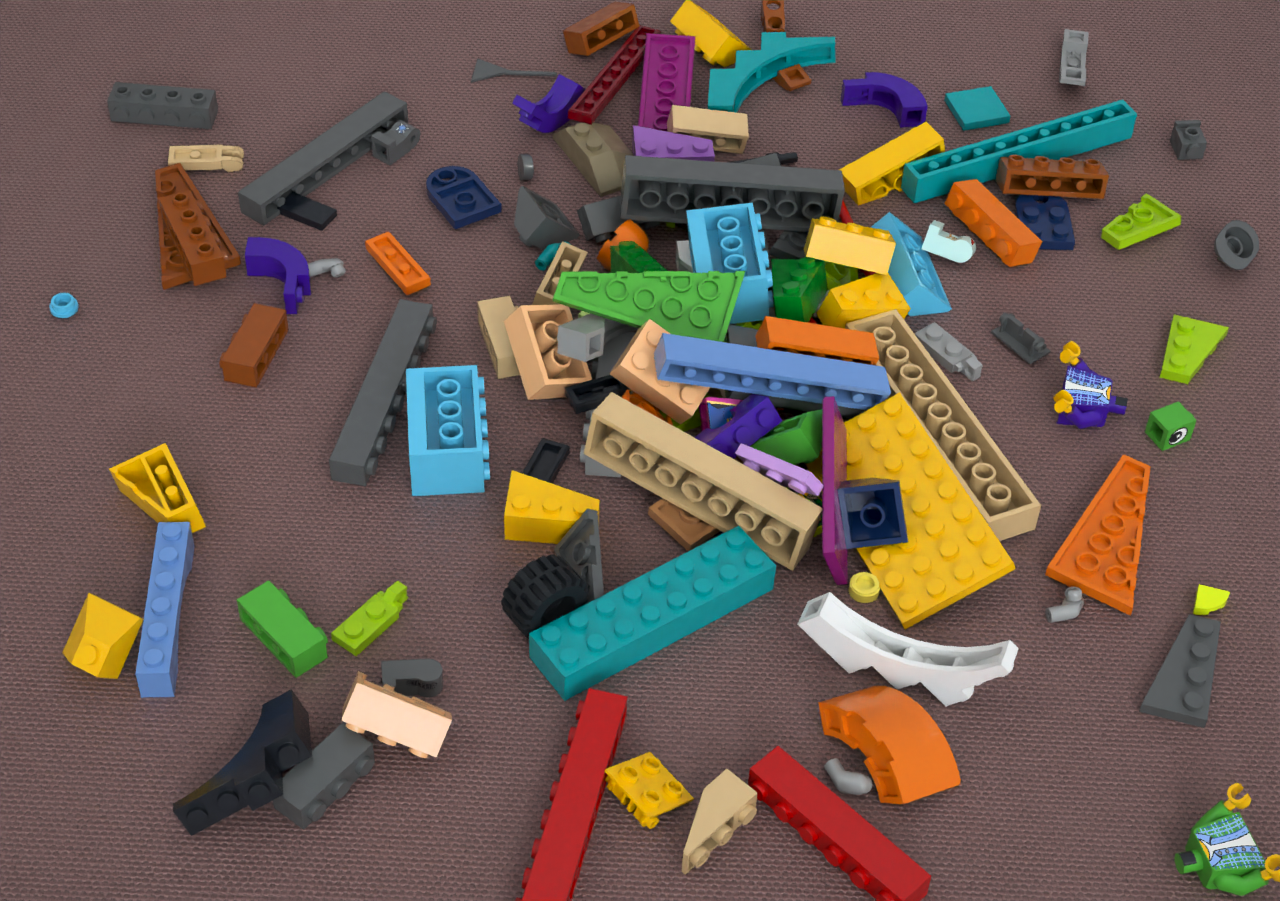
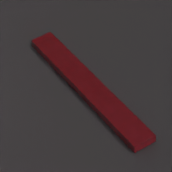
M639 25L640 27L634 30L568 110V119L592 125L644 60L646 33L661 34V31Z

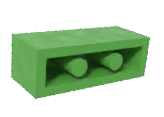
M268 580L237 599L240 620L295 678L328 658L326 648L328 639L326 634L320 627L315 628L309 622L306 613L300 607L296 609L290 603V599L283 589H277Z

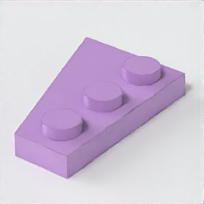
M742 443L735 452L744 462L743 465L802 495L808 493L818 496L824 487L812 472Z

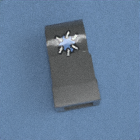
M399 120L384 134L379 131L371 136L373 157L389 166L417 145L421 135L420 130L403 120Z

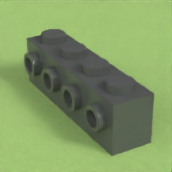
M115 82L107 100L110 119L114 122L212 129L218 113L216 91L209 89Z

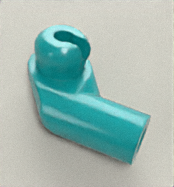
M561 243L548 245L535 260V266L539 270L547 269Z

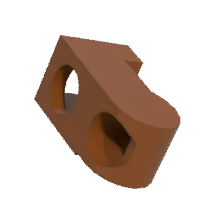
M762 0L760 16L763 32H785L784 0ZM774 3L779 5V8L772 10L767 5Z

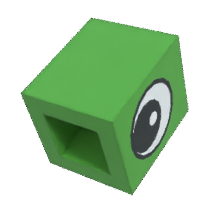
M1178 401L1150 412L1145 433L1161 451L1189 441L1196 424V419Z

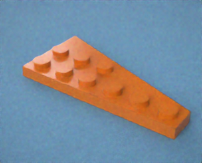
M1122 455L1047 566L1046 576L1069 587H1078L1082 590V593L1131 616L1151 466L1127 455Z

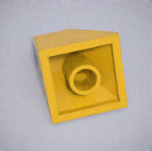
M88 593L62 653L72 665L96 677L118 679L144 619L92 593Z

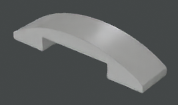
M1064 30L1059 83L1085 86V64L1089 32Z

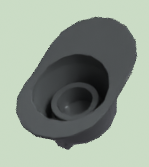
M1232 220L1226 224L1214 242V250L1218 256L1217 260L1224 262L1235 270H1242L1247 267L1259 251V239L1254 229L1241 220Z

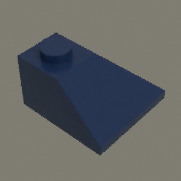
M865 478L843 481L837 491L846 549L908 542L900 480Z

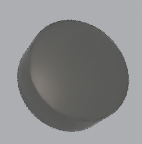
M519 154L517 161L520 180H531L534 174L532 156L530 154Z

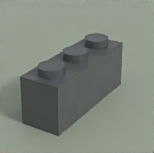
M345 723L339 725L312 750L311 757L298 763L282 778L283 795L273 800L274 808L303 830L312 822L318 821L336 799L344 797L350 786L359 777L367 775L375 763L373 743L359 733L348 729Z

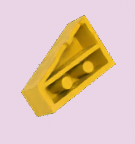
M166 443L109 469L119 490L157 523L190 522L192 533L206 527Z
M512 470L504 512L505 540L558 544L587 508L598 511L599 524L600 500Z

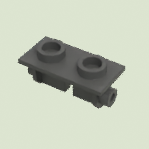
M1003 313L999 318L1001 326L991 331L994 336L1029 364L1036 362L1051 352L1046 348L1045 340L1029 328L1024 330V324L1015 318V315L1012 313Z

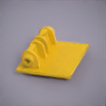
M651 752L605 769V773L608 775L605 779L608 783L607 788L613 792L622 805L628 804L626 809L629 812L635 811L633 815L642 827L654 828L660 821L657 817L658 815L689 803L694 799Z

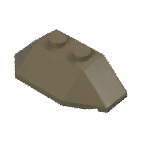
M594 122L592 125L578 123L553 134L555 142L600 197L621 191L625 155L634 156V154L610 126Z

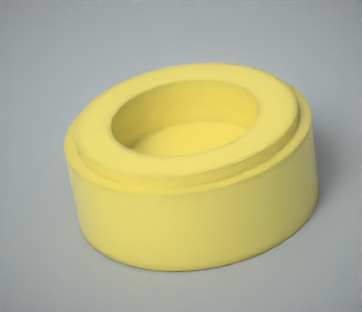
M868 572L854 574L849 582V594L855 601L860 603L875 601L880 593L877 577Z

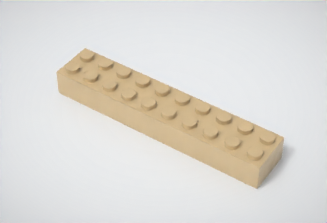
M894 309L846 323L845 329L874 333L879 354L876 366H882L886 369L891 390L888 398L899 392L901 393L998 540L1002 541L1035 530L1041 504L899 312Z

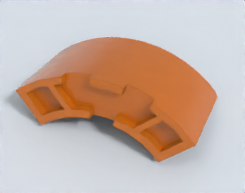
M878 685L818 702L824 735L836 737L848 744L852 749L859 748L866 756L864 763L876 785L880 803L906 804L960 784L961 779L955 758L942 731L926 710L903 692Z

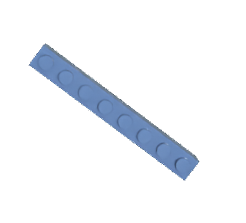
M662 333L654 352L657 380L822 404L824 397L834 396L838 406L868 410L888 399L891 394L886 369L882 366Z

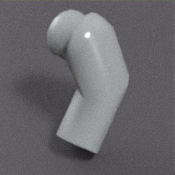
M831 759L824 765L825 770L839 792L862 795L867 794L872 789V780L869 776L862 773L845 771L839 759Z

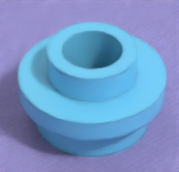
M58 293L52 297L49 308L53 316L68 318L78 311L79 306L77 300L71 294Z

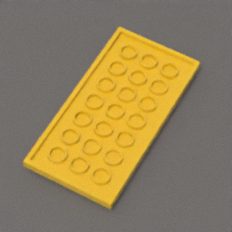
M900 392L844 422L847 430V481L865 478L900 480L908 542L855 549L869 572L877 577L881 592L904 630L1016 569L1014 562ZM821 449L820 455L816 460L811 463H804V465L822 483Z

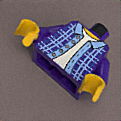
M1070 341L1063 346L1060 360L1063 363L1070 362L1071 364L1067 366L1062 390L1053 397L1056 402L1054 409L1058 413L1057 424L1075 425L1079 429L1102 427L1105 425L1108 412L1125 414L1128 398L1111 395L1113 381L1110 378L1098 375L1087 366L1082 358H1077L1081 353L1080 347L1074 341Z

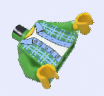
M1235 783L1228 788L1227 796L1229 799L1225 802L1223 800L1219 801L1192 827L1185 846L1186 852L1175 854L1174 859L1180 874L1196 871L1203 887L1244 896L1269 883L1268 880L1271 878L1276 882H1280V869L1275 870L1276 867L1280 866V855H1271L1265 861L1240 812L1233 813L1232 810L1235 807L1244 809L1251 803L1249 794L1244 795L1239 800L1235 799V796L1243 790V786L1240 783Z

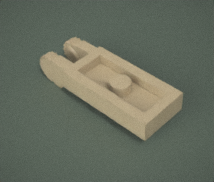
M170 146L168 166L181 163L185 171L218 170L222 168L227 172L239 171L243 168L242 158H244V151L239 146Z

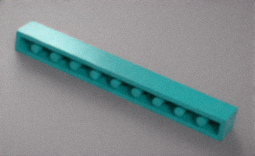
M1119 100L905 163L901 189L913 203H918L949 193L954 182L977 179L980 183L996 179L1000 157L1020 155L1024 158H1035L1036 156H1044L1049 159L1060 160L1063 157H1070L1130 139L1137 113L1124 100Z

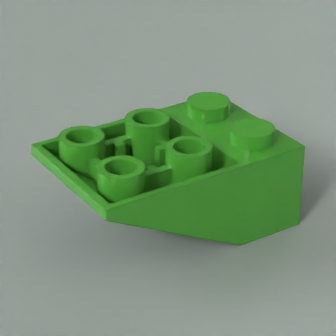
M822 409L806 412L782 421L750 447L793 465L802 462L806 464L813 462L819 457L822 449Z

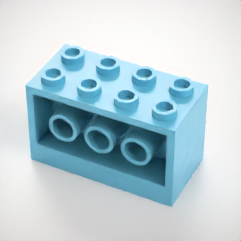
M753 202L686 210L693 273H708V271L735 273V271H745L729 324L760 321L765 316H769V308L774 307L772 290L768 291V288L773 287L771 269L766 270L769 267L767 250L762 251L765 248L764 232H758V230H762L760 213L755 214Z
M477 365L406 369L412 496L485 492L484 480H490L489 462H483V460L489 459L488 440H482V438L488 437L487 419H481V416H486V402L484 397L479 398V395L485 394L484 377H478Z

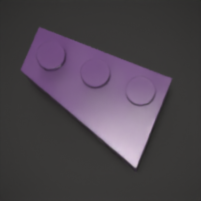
M633 125L632 153L634 156L714 161L715 159L713 141L710 139Z

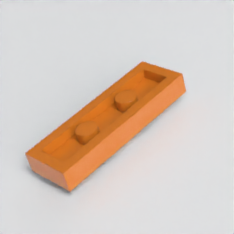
M389 231L365 241L366 250L406 295L431 286L429 275Z

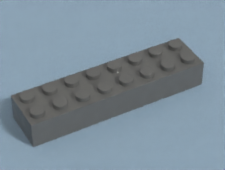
M625 155L620 196L621 219L687 224L686 210L753 202L755 214L760 213L762 229L809 232L812 218L820 219L821 216L835 219L838 222L845 188L842 171Z

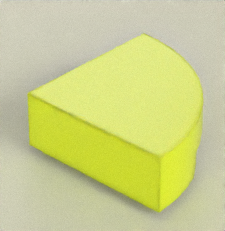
M1199 584L1196 591L1193 614L1208 615L1209 612L1222 609L1228 600L1230 592Z

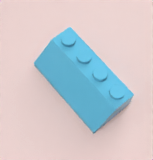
M887 213L870 228L888 230L896 242L888 273L911 308L908 315L918 316L950 311L952 308L928 251L921 249L924 243L922 237L893 214Z

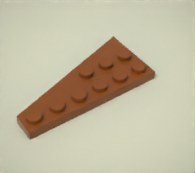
M181 163L155 170L163 290L192 280L162 219L159 198L191 190L195 200L200 199L204 211L203 216H208L210 219L211 232H216L218 235L220 250L225 249L229 265H226L225 269L240 265V255Z

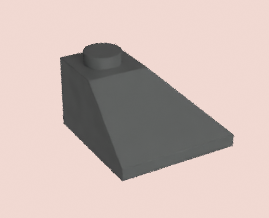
M524 186L520 187L514 226L520 233L519 239L529 247L534 245L544 250L550 244L562 243V241L568 242L580 236L556 203Z

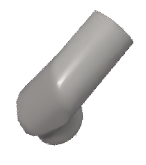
M330 258L308 263L309 276L313 277L331 271L333 277H340L346 272L343 266L344 262L339 258Z
M1067 588L1065 590L1066 597L1062 605L1046 608L1045 614L1049 623L1074 619L1079 615L1084 605V598L1080 588Z

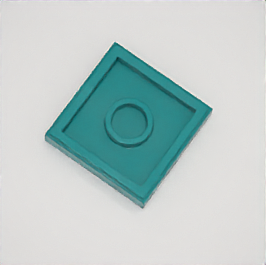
M992 86L945 93L944 101L963 131L1010 122L1011 116Z

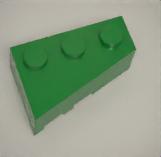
M811 257L771 259L776 318L808 323L828 290L824 260H815Z

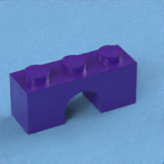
M751 394L730 410L733 418L729 422L715 429L706 428L694 438L734 459L737 457L735 452L741 443L750 447L780 424L782 419L769 397Z

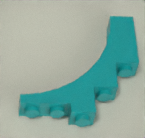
M762 32L761 50H736L735 68L710 69L708 109L737 113L749 94L764 82L777 76L779 70L797 64L805 67L815 64L836 63L835 37L786 38V32Z

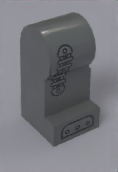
M434 659L381 661L382 685L388 684L395 687L394 691L405 696L420 695L430 698L440 694L443 689V669L441 664Z

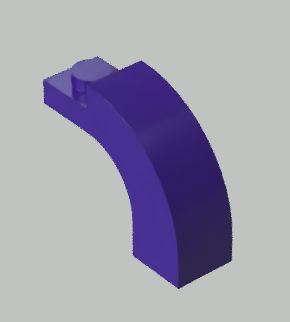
M865 72V79L843 80L842 106L872 104L885 107L895 114L900 128L916 127L926 120L928 105L923 94L913 84L902 78L885 73Z
M559 74L551 90L539 102L532 103L516 95L512 104L520 109L518 112L521 115L519 121L537 131L549 133L557 130L570 120L568 119V110L585 91V88Z
M248 237L245 250L247 275L269 276L284 282L283 294L286 314H297L299 303L304 302V295H311L309 268L305 257L295 247L286 242L272 238Z

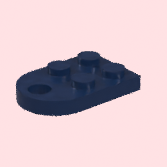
M446 166L435 170L427 178L426 189L428 198L455 230L502 212V204L478 176L467 168Z
M1020 195L1018 197L1014 214L1043 241L1039 249H1074L1075 239L1069 208L1062 197Z

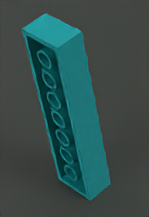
M738 525L529 633V658L562 699L566 701L773 590L776 565Z

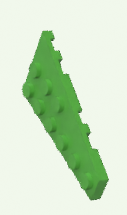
M597 271L561 272L553 302L638 329L651 319L673 335L724 342L745 271H735V273H719V271H708V273H690L689 271H644L643 273H628V271H617L616 273H598Z

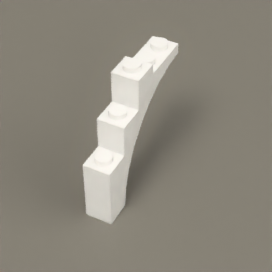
M831 592L809 600L797 624L849 674L873 666L895 689L899 690L910 685L914 686L921 682L945 706L968 700L974 692V685L978 686L994 678L1008 675L1014 667V660L1019 649L1011 640L974 647L943 646L918 641L889 631L867 620L848 608Z

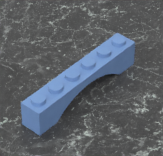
M158 522L135 673L141 698L175 696L178 674V638L181 603L186 579L192 569L195 547L190 522Z

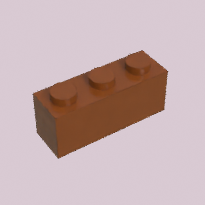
M615 1L562 31L569 53L588 56L640 26L634 4Z
M253 304L249 313L243 316L242 325L238 332L232 335L231 344L227 351L221 354L219 365L223 369L224 381L257 388L289 331L285 309Z

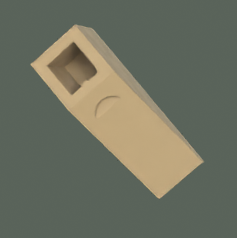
M729 769L724 770L703 790L683 851L682 872L685 875L693 867L696 866L698 868L702 866L713 849L718 845H725L741 824L747 825L756 815L757 792Z

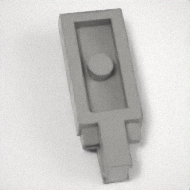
M934 322L914 333L930 356L949 372L960 371L972 382L981 377L983 365L977 360V357L937 323Z

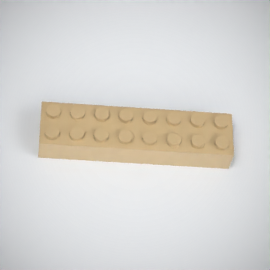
M612 392L592 413L584 454L724 533L739 525L770 559L792 571L809 550L822 515V507Z

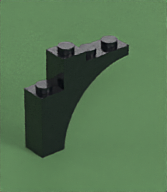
M292 689L262 705L261 716L253 733L239 752L217 774L184 798L173 803V812L191 836L248 805L254 811L282 796V772L312 756L309 714Z

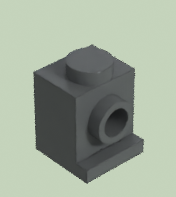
M1200 120L1175 121L1170 143L1178 160L1203 159L1207 141L1200 128Z

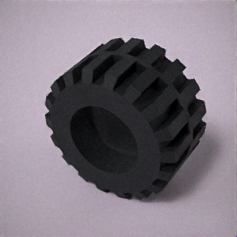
M555 554L548 555L547 557L542 556L528 563L523 569H520L515 577L509 581L508 587L503 592L504 597L501 600V605L505 614L524 636L529 639V633L583 606L589 598V587L563 557L556 556Z

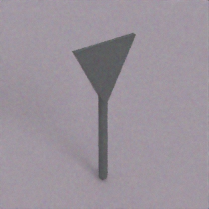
M477 58L471 83L504 74L556 77L557 73L550 71L508 70Z

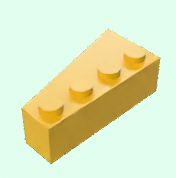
M927 122L912 128L903 135L839 169L842 171L845 192L859 206L885 197L891 190L902 191L901 184L904 164L945 152L944 139Z

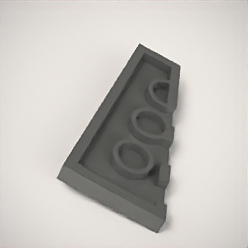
M1191 614L1188 615L1144 698L1139 712L1205 728L1209 712L1220 621Z

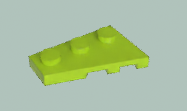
M1146 193L1141 197L1140 203H1133L1125 215L1117 216L1102 229L1101 238L1120 250L1181 225L1182 216Z
M1174 315L1159 378L1188 384L1203 366L1209 354L1211 355L1215 351L1217 344L1226 337L1229 327Z

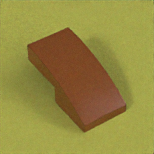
M800 64L779 70L777 76L772 78L779 86L788 91L809 85L812 81Z

